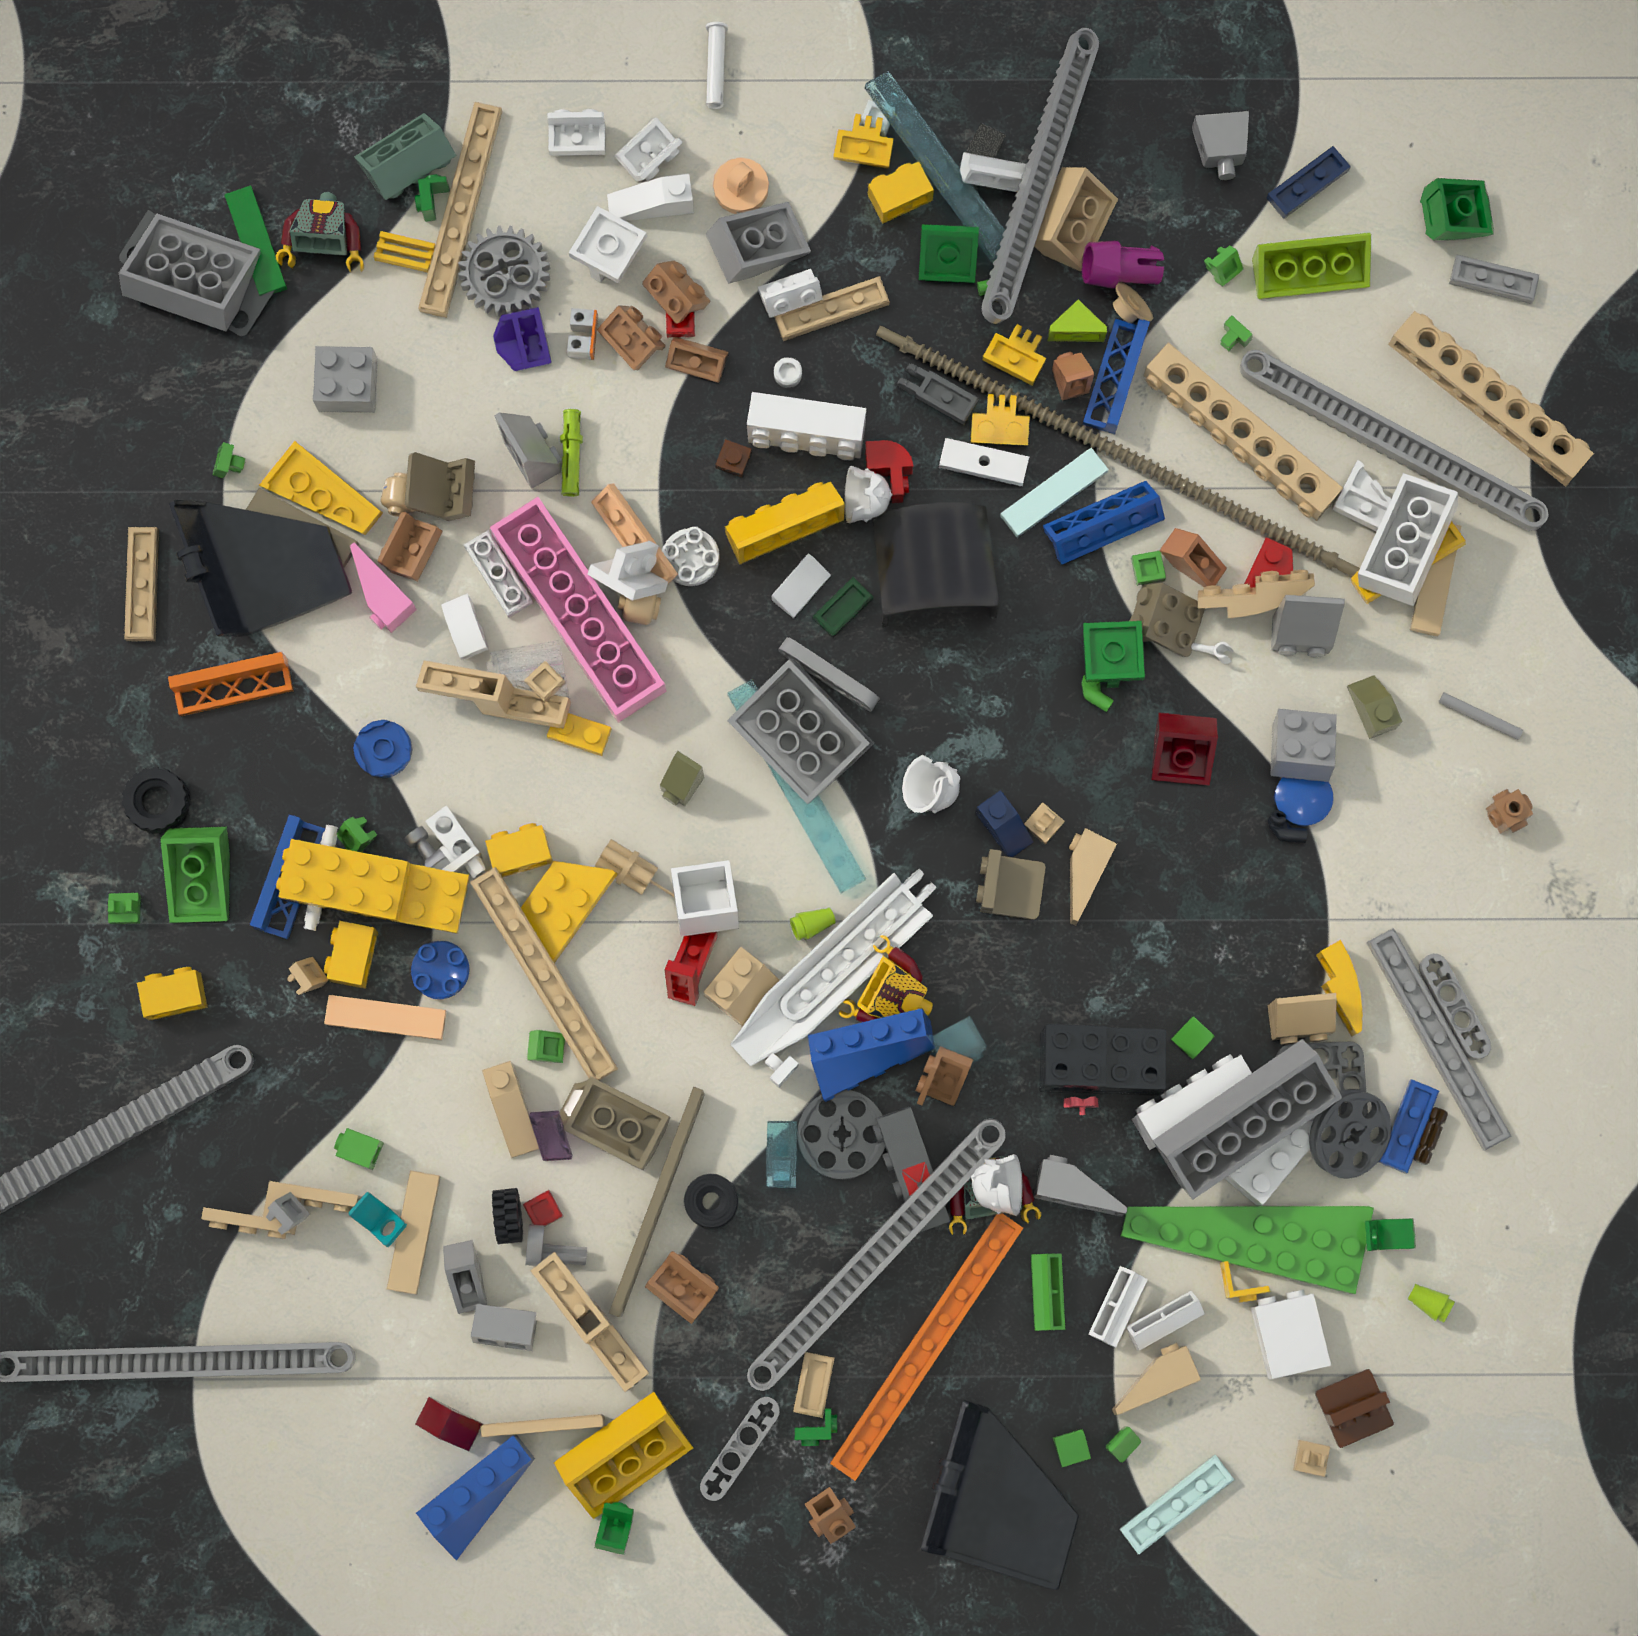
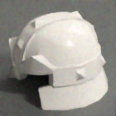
M854 466L849 467L844 497L847 523L859 520L867 522L885 512L893 495L885 478L870 471L868 468L861 470Z
M924 755L914 759L908 766L903 778L902 792L907 807L917 813L927 811L936 813L952 805L957 799L960 790V776L957 774V769L950 767L946 762H936L933 764L932 759Z
M1013 1154L1003 1159H984L985 1164L977 1168L974 1174L970 1176L977 1201L983 1207L991 1209L998 1214L1006 1212L1017 1216L1022 1202V1172L1017 1155Z

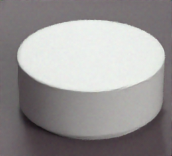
M789 357L779 360L774 367L775 381L785 388L796 386L802 378L800 363Z

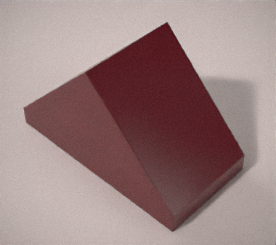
M428 1397L415 1425L440 1440L470 1451L483 1423L432 1397Z

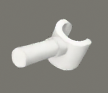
M1219 642L1215 646L1193 643L1191 646L1192 650L1215 655L1223 664H1228L1231 660L1228 656L1222 654L1226 651L1234 652L1226 642Z

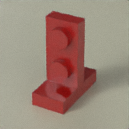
M717 931L683 937L675 960H668L664 969L669 999L696 1006L699 999L698 984L718 937Z

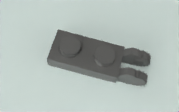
M909 363L906 371L911 376L923 381V383L919 387L907 379L900 378L897 383L898 386L910 395H914L920 401L965 425L979 402L978 397L932 371L927 372L917 365Z

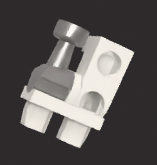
M447 806L425 821L443 844L438 850H435L426 841L428 832L423 826L414 829L404 838V841L410 848L417 847L425 860V867L461 873L467 869L473 879L487 872L481 860V853Z

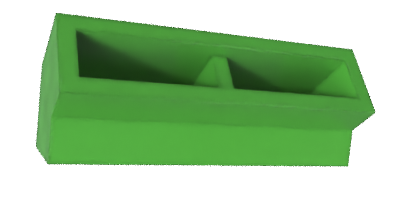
M1032 1254L1034 1331L1065 1330L1062 1254Z

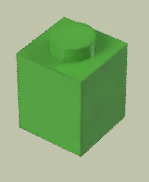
M346 1128L345 1133H340L335 1142L334 1149L337 1150L335 1156L373 1170L384 1142Z

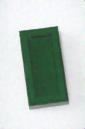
M852 577L813 615V620L834 638L873 600L874 596Z

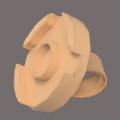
M736 158L728 160L719 167L714 175L713 189L715 198L720 206L730 213L737 214V212L742 213L758 209L768 197L769 181L767 174L760 164L751 159Z

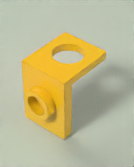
M1220 1262L1226 1298L1238 1297L1240 1303L1257 1300L1256 1294L1270 1292L1269 1286L1233 1291L1229 1262Z

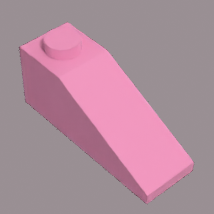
M353 543L350 546L367 605L372 612L369 618L381 630L386 627L392 633L417 609L413 602Z

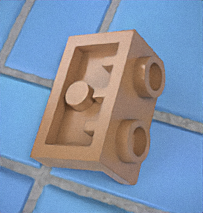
M618 305L599 326L597 331L633 370H639L656 350H663L666 345L660 340L662 335L654 327H648L642 320L643 315L634 306Z

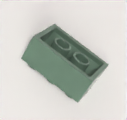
M423 113L354 156V158L376 191L387 200L398 197L403 193L404 188L412 183L417 184L418 179H425L427 174L433 170L446 167L451 162V159L457 155L441 127Z

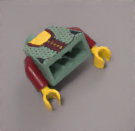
M324 192L320 195L319 200H304L300 209L295 210L285 219L281 238L283 249L279 250L276 254V260L281 266L283 258L289 255L288 266L290 268L295 266L296 257L291 253V248H293V251L334 255H347V251H350V256L346 260L349 272H351L350 264L353 261H359L360 271L364 270L363 260L358 253V250H361L359 226L353 216L345 212L344 203L337 201L334 194Z
M991 1156L989 1159H1003V1158H1006V1157H1004V1156H999V1157H993V1158H992V1156ZM1022 1172L1021 1218L1029 1223L1027 1218L1029 1210L1033 1209L1035 1211V1216L1038 1220L1041 1217V1212L1037 1207L1033 1206L1034 1196L1028 1177ZM971 1178L950 1199V1214L953 1216V1220L949 1225L950 1233L953 1235L952 1226L956 1222L963 1224V1235L966 1233L967 1223L962 1219L963 1215H965L967 1220L998 1214L979 1204L973 1192Z

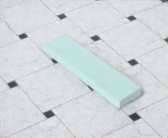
M1090 448L1004 510L1000 517L1018 538L1105 475L1109 469L1095 451Z
M1213 1455L1119 1530L1137 1554H1140L1234 1481V1478L1219 1458Z

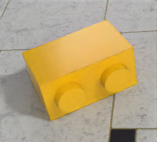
M919 161L913 164H903L896 169V172L887 176L884 174L879 175L868 184V197L882 224L933 201L934 189Z
M536 823L526 824L519 827L520 831L511 834H508V831L498 832L491 835L490 840L485 841L492 868L496 867L502 878L553 863L542 825L537 826Z
M339 921L338 928L334 927L330 941L331 945H334L332 956H327L324 966V973L327 974V979L330 982L366 989L378 931L374 927Z
M191 967L175 969L173 975L164 977L162 973L145 976V981L137 983L143 1017L148 1020L208 1008L201 973L197 970H192Z

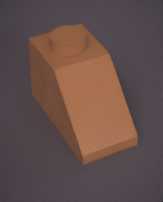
M1068 352L1058 356L1057 360H1054L1052 372L1062 401L1089 393L1094 372L1083 354L1073 355L1072 352Z
M1178 528L1173 530L1159 550L1174 568L1202 587L1216 585L1227 569L1198 534Z

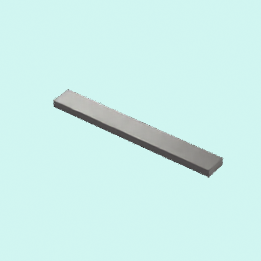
M1392 928L1366 942L1483 1151L1511 1137L1395 929Z

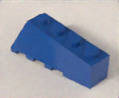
M922 1008L808 1035L811 1062L825 1102L835 1098V1094L845 1089L849 1091L859 1086L858 1083L872 1076H880L886 1073V1069L898 1063L902 1065L935 1048L931 1021Z
M513 1435L416 1512V1514L432 1536L455 1560H458L535 1458L518 1435Z

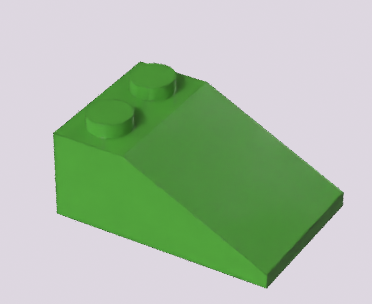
M227 827L169 828L161 837L169 922L228 921L230 852Z

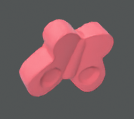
M1095 1096L1086 1099L1078 1097L1064 1099V1108H1079L1080 1115H1085V1108L1098 1107V1098Z

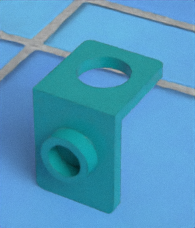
M366 1192L348 1213L351 1218L369 1230L386 1247H389L407 1227V1224L394 1211L370 1192ZM394 1221L395 1228L393 1232L384 1236L383 1229L385 1225Z

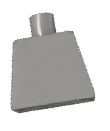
M1249 111L1195 116L1192 131L1202 164L1205 168L1218 167L1220 180L1233 179L1235 177L1234 166L1244 163L1247 153Z

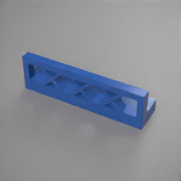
M1115 319L1082 425L1112 434L1116 433L1150 321L1139 319L1138 324L1135 325ZM1118 328L1133 332V340L1121 346L1116 337ZM1113 344H1115L1117 349L1111 351ZM1127 349H1129L1128 356L1124 352ZM1120 353L1125 366L1113 372L1108 360ZM1105 370H1107L1109 375L1103 377ZM1122 374L1119 382L1116 376ZM1112 379L1117 391L1115 394L1105 398L1100 386L1102 383ZM1098 395L1101 401L1095 403ZM1114 400L1112 407H1110L1108 402ZM1104 405L1109 414L1107 423L1091 419L1092 411Z
M1144 481L1043 525V529L1052 541L1057 559L1062 565L1163 521L1165 516L1160 496L1147 481ZM1144 492L1147 494L1141 498H1134L1135 496L1142 494ZM1114 505L1120 506V507L1115 508V509H1113V510H1112V509H1108V508H1110V507H1112V506H1114ZM1087 517H1094L1088 521H1082V519ZM1068 528L1067 530L1060 532L1058 534L1055 533V531L1059 529Z
M292 815L288 816L250 922V926L256 930L287 940L289 939L301 904L293 902L284 904L282 899L279 898L280 891L276 889V883L278 878L281 877V867L284 865V860H282L283 851L289 848L291 839L300 840L303 829L313 830V832L318 833L315 844L320 845L323 832H325V828L304 822L301 818ZM277 901H279L280 907L275 909ZM292 906L289 914L286 908ZM283 910L287 918L284 931L268 927L272 915Z

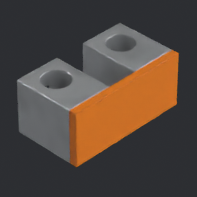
M571 308V331L589 332L592 335L591 337L569 335L567 347L569 358L594 360L598 325L597 310Z

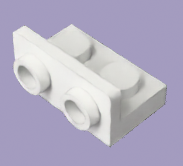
M811 269L758 287L759 295L769 318L823 300L820 282L817 277H814Z

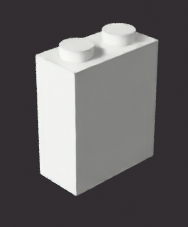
M1304 1289L1286 1293V1300L1276 1302L1275 1296L1257 1300L1258 1306L1251 1307L1268 1379L1331 1366L1314 1294L1305 1295Z

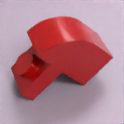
M866 441V469L868 468L870 471L881 476H890V487L893 494L891 501L892 503H903L904 493H909L908 476L902 475L913 474V461L910 454L903 446L893 441Z

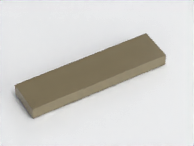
M258 488L246 510L328 526L344 568L352 556L350 546L353 543L357 546L359 545L355 539L261 488Z

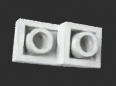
M468 593L441 604L460 659L463 661L487 651L488 646L484 632L477 620L473 602Z

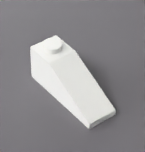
M689 174L660 177L607 194L609 212L624 221L694 213Z

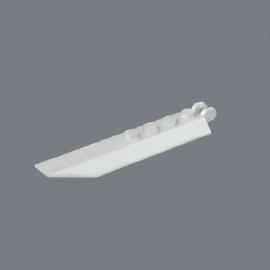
M920 869L916 870L904 883H901L897 875L893 873L764 995L730 1044L750 1066L769 1057L772 1053L775 1054L805 1038L874 973L883 956L888 958L887 953H878L873 948V945L879 950L887 947V941L881 938L880 935L886 936L893 948H900L933 917L921 903L935 890L936 886L932 882L925 885L916 897L909 891L914 884L922 879L924 873Z

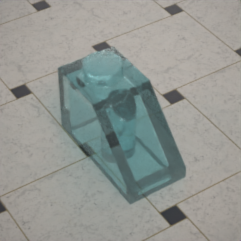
M968 1016L933 1035L935 1048L924 1054L936 1057L941 1046L973 1059L972 1063L984 1057L982 1052L986 1050L987 1045L972 1018Z
M768 1121L766 1187L796 1188L797 1121Z

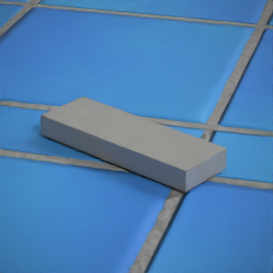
M1456 255L1449 284L1532 304L1535 298L1539 274Z

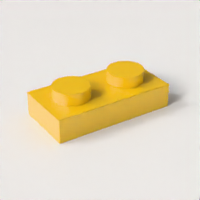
M568 713L564 729L550 726L547 738L603 756L612 728Z

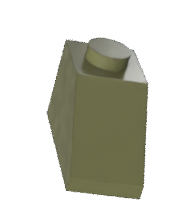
M1375 675L1347 686L1369 739L1395 730L1403 722L1391 694Z
M677 751L660 783V789L664 792L662 797L675 806L678 802L686 806L704 779L703 767Z

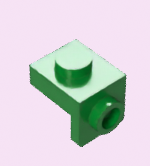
M432 174L426 176L425 179H418L420 195H415L417 212H422L425 222L436 220L433 194L450 192L446 176Z
M825 1408V1427H795V1440H801V1446H819V1440H831V1433H837V1414H831V1408Z
M620 1502L604 1503L594 1548L624 1555L633 1522L634 1509Z

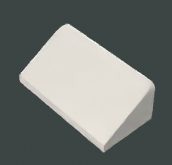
M808 553L772 594V601L792 618H795L831 575Z

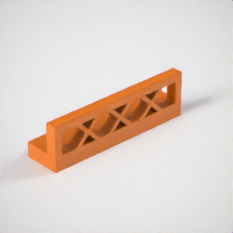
M283 652L168 677L170 689L175 694L179 716L294 691L288 661ZM283 671L285 685L273 688L265 683L271 673ZM251 678L258 682L252 693L244 694L237 689L243 679ZM234 681H235V683L233 684V686H231L230 684H228V683H230V682H234ZM222 684L230 689L224 699L215 700L209 696L216 685ZM195 691L202 695L196 705L184 707L182 693ZM234 693L239 694L238 696L232 697ZM206 699H208V700L211 701V702L204 703V701H205Z

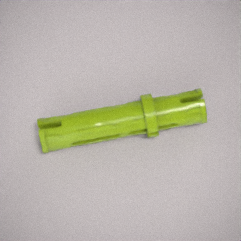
M578 409L563 410V434L560 435V442L563 443L561 495L567 497L579 496L580 444L583 443V436L580 435L581 411Z

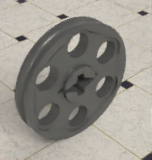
M1361 1089L1340 1091L1342 1099L1315 1116L1311 1125L1309 1145L1314 1161L1321 1169L1338 1178H1355L1368 1172L1381 1159L1389 1143L1391 1119L1385 1104L1378 1097ZM1346 1101L1347 1110L1343 1115L1339 1116L1338 1108ZM1371 1102L1370 1112L1363 1116L1362 1110L1364 1105ZM1330 1126L1331 1133L1329 1137L1322 1141V1131ZM1375 1127H1378L1379 1134L1376 1139L1371 1141L1370 1133ZM1338 1151L1337 1161L1335 1164L1329 1165L1330 1156ZM1358 1152H1362L1361 1162L1354 1166L1353 1159Z
M843 1090L835 1094V1098L830 1100L835 1104V1114L830 1117H824L819 1112V1105L824 1101L821 1094L810 1102L799 1121L797 1140L803 1158L816 1172L832 1179H852L866 1173L878 1162L885 1145L884 1142L868 1143L863 1138V1131L867 1127L877 1125L875 1118L882 1116L881 1111L865 1095L852 1090ZM858 1100L865 1105L863 1116L853 1117L849 1113L848 1107L851 1102ZM841 1117H843L845 1131L850 1132V1137L845 1138L843 1143V1152L840 1151L841 1143L839 1138L833 1135L841 1126ZM808 1126L819 1128L821 1137L817 1142L811 1143L804 1138L803 1133ZM831 1152L835 1156L836 1162L832 1168L825 1169L819 1165L818 1158L821 1153ZM853 1152H860L865 1157V1164L860 1169H854L848 1163V1157Z

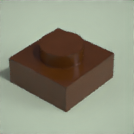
M725 439L715 468L742 478L752 454V449Z

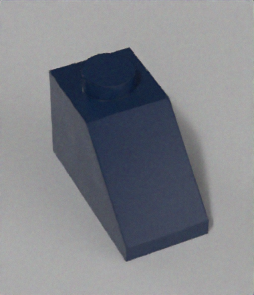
M1001 790L977 806L975 814L1007 857L1013 858L1033 844V840L1019 814Z

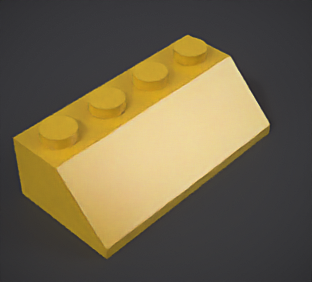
M819 482L810 486L807 492L798 496L796 493L784 497L781 503L772 507L769 504L755 510V514L746 518L738 516L730 520L729 525L725 526L726 536L740 565L843 521L845 504L831 482L826 484Z
M652 1392L553 1463L565 1485L589 1515L595 1519L603 1513L604 1503L612 1504L613 1502H619L688 1453L693 1447L655 1392Z

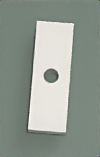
M945 438L939 468L1023 486L1029 457ZM985 460L988 462V465L981 466L979 462Z
M489 530L464 544L465 549L508 618L533 604V601ZM496 570L503 571L500 576L493 575Z

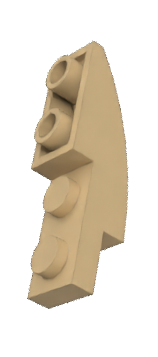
M1293 570L1289 575H1279V572L1276 571L1263 572L1261 576H1256L1255 588H1250L1248 584L1233 585V589H1221L1220 586L1216 585L1205 586L1203 590H1198V609L1227 607L1228 618L1260 614L1278 608L1285 595L1301 596L1314 587V573L1308 574L1307 570Z

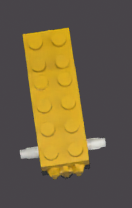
M326 825L322 841L320 842L321 845L291 839L289 848L283 851L282 860H284V865L281 867L282 874L277 880L276 889L280 891L279 898L288 902L308 905L304 929L316 931L323 908L458 934L470 878L469 875L414 865L408 861L336 848L338 827Z

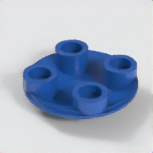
M1282 777L1276 787L1274 800L1278 810L1286 814L1285 818L1297 826L1306 827L1320 822L1328 815L1333 805V790L1329 782Z
M434 941L422 945L415 955L411 966L414 986L422 994L433 999L450 998L460 992L468 980L470 971L469 962L463 950L448 941Z

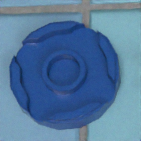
M388 720L373 721L364 726L358 733L353 747L355 759L362 770L371 776L379 778L392 777L403 771L410 762L413 751L411 739L405 729L395 722Z

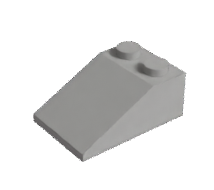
M789 202L721 217L706 233L728 284L755 277L811 252Z
M500 412L494 415L503 442L531 489L561 473L559 462L562 459L554 446L549 448L544 439L548 438L540 422L535 425L530 416Z
M1285 595L1272 617L1271 650L1279 651L1281 655H1295L1296 652H1307L1310 657H1324L1325 654H1329L1334 647L1345 599Z
M1050 1155V1157L1043 1159L1039 1163L1033 1193L1035 1199L1119 1217L1126 1214L1127 1207L1077 1167L1067 1164V1158Z

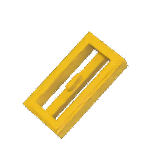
M380 231V239L376 245L377 250L373 256L375 261L428 273L435 243ZM386 242L395 243V244H399V245H403V246H408V247H412V248H417V249L425 250V251H428V253H427V252L418 251V250H414V249L405 248V247H400V246H396V245H392V244H387ZM385 250L394 253H399L405 256H412L420 259H425L426 261L425 263L396 256H391L383 254V251Z

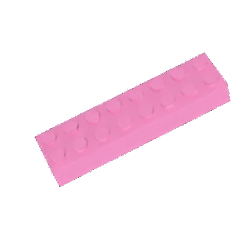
M536 497L490 527L494 539L618 723L667 692L665 683L594 578L587 575L588 569L539 497Z

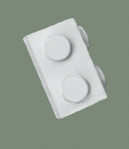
M560 109L554 113H547L550 156L605 155V118L603 112H598L594 109H586L582 112H570Z
M656 117L632 138L615 157L636 182L644 179L649 181L660 171L658 166L664 160L669 162L680 152L677 147L683 142L680 138L675 139Z

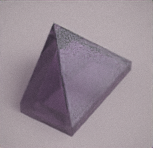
M559 1110L530 1112L529 1118L542 1160L572 1159L573 1155Z

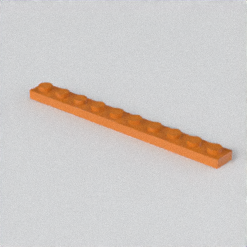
M1003 1213L995 1215L830 1462L831 1465L856 1481L1023 1230L1022 1226Z

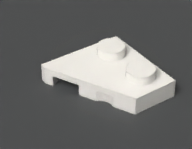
M1357 460L1332 510L1377 532L1391 498L1384 494L1381 485L1376 479L1372 480L1364 470V464Z

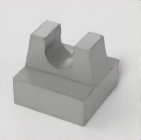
M289 1192L275 1200L268 1207L269 1212L266 1218L269 1221L277 1218L282 1224L278 1229L282 1235L303 1222L310 1213Z

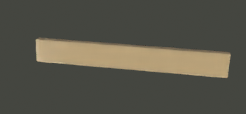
M474 102L418 307L419 312L447 318L460 271L458 263L463 260L462 251L466 249L503 112L501 107Z
M494 867L471 881V885L588 1078L591 1076L601 1080L618 1069L497 868Z

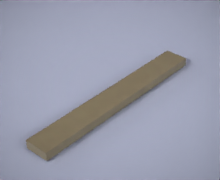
M693 1086L608 1314L616 1317L623 1316L704 1099L705 1093L702 1089Z

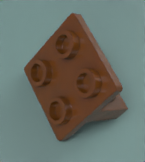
M1370 1369L1363 1370L1315 1391V1396L1339 1448H1343L1394 1425L1386 1404L1390 1403L1386 1391L1379 1390Z

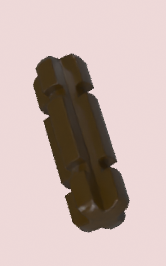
M1438 1107L1432 1109L1429 1117L1430 1121L1427 1122L1419 1143L1420 1147L1417 1148L1413 1158L1416 1162L1424 1165L1430 1163L1433 1155L1431 1151L1435 1150L1443 1129L1441 1124H1445L1448 1116L1447 1111Z

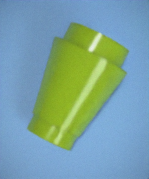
M830 907L796 913L795 917L790 918V925L797 940L804 939L805 941L836 923Z
M1415 1284L1408 1297L1409 1301L1413 1302L1414 1305L1435 1322L1439 1320L1444 1323L1455 1301L1449 1299L1450 1295L1419 1286L1418 1284Z

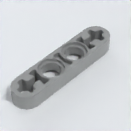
M787 637L779 647V652L787 659L795 660L805 671L865 710L872 711L880 700L874 692L795 640Z
M1434 953L1426 956L1419 964L1420 974L1467 1058L1471 1060L1484 1058L1491 1050L1490 1039L1447 960L1443 956ZM1429 960L1433 964L1437 962L1440 964L1437 972L1440 978L1446 975L1448 980L1440 982L1437 986L1434 985L1433 982L1438 980L1435 972L1429 973L1427 971V967L1430 966ZM1443 986H1450L1455 990L1456 995L1453 1001L1446 1002L1441 998L1440 990ZM1457 1012H1464L1469 1016L1470 1023L1468 1027L1460 1028L1455 1024L1454 1016ZM1475 1027L1477 1032L1471 1035L1476 1042L1481 1041L1483 1043V1046L1480 1048L1481 1054L1477 1050L1471 1051L1469 1046L1473 1042L1470 1036L1463 1038L1461 1034L1467 1033Z
M762 1397L754 1403L700 1483V1490L706 1499L717 1501L727 1493L777 1420L780 1408L773 1398ZM770 1402L773 1404L771 1410L775 1414L772 1418L770 1416L764 1418L761 1424L767 1425V1427L762 1431L757 1424L749 1422L748 1419L751 1415L757 1419L761 1413L758 1406L760 1404L766 1405ZM745 1427H752L757 1431L758 1438L754 1444L746 1445L741 1441L740 1433ZM734 1452L739 1456L740 1465L737 1469L728 1470L724 1467L723 1457L726 1453ZM718 1466L723 1473L732 1476L729 1482L723 1478L719 1484V1487L722 1489L721 1493L714 1492L710 1495L707 1492L709 1487L706 1485L708 1479L714 1481L719 1473L713 1470Z

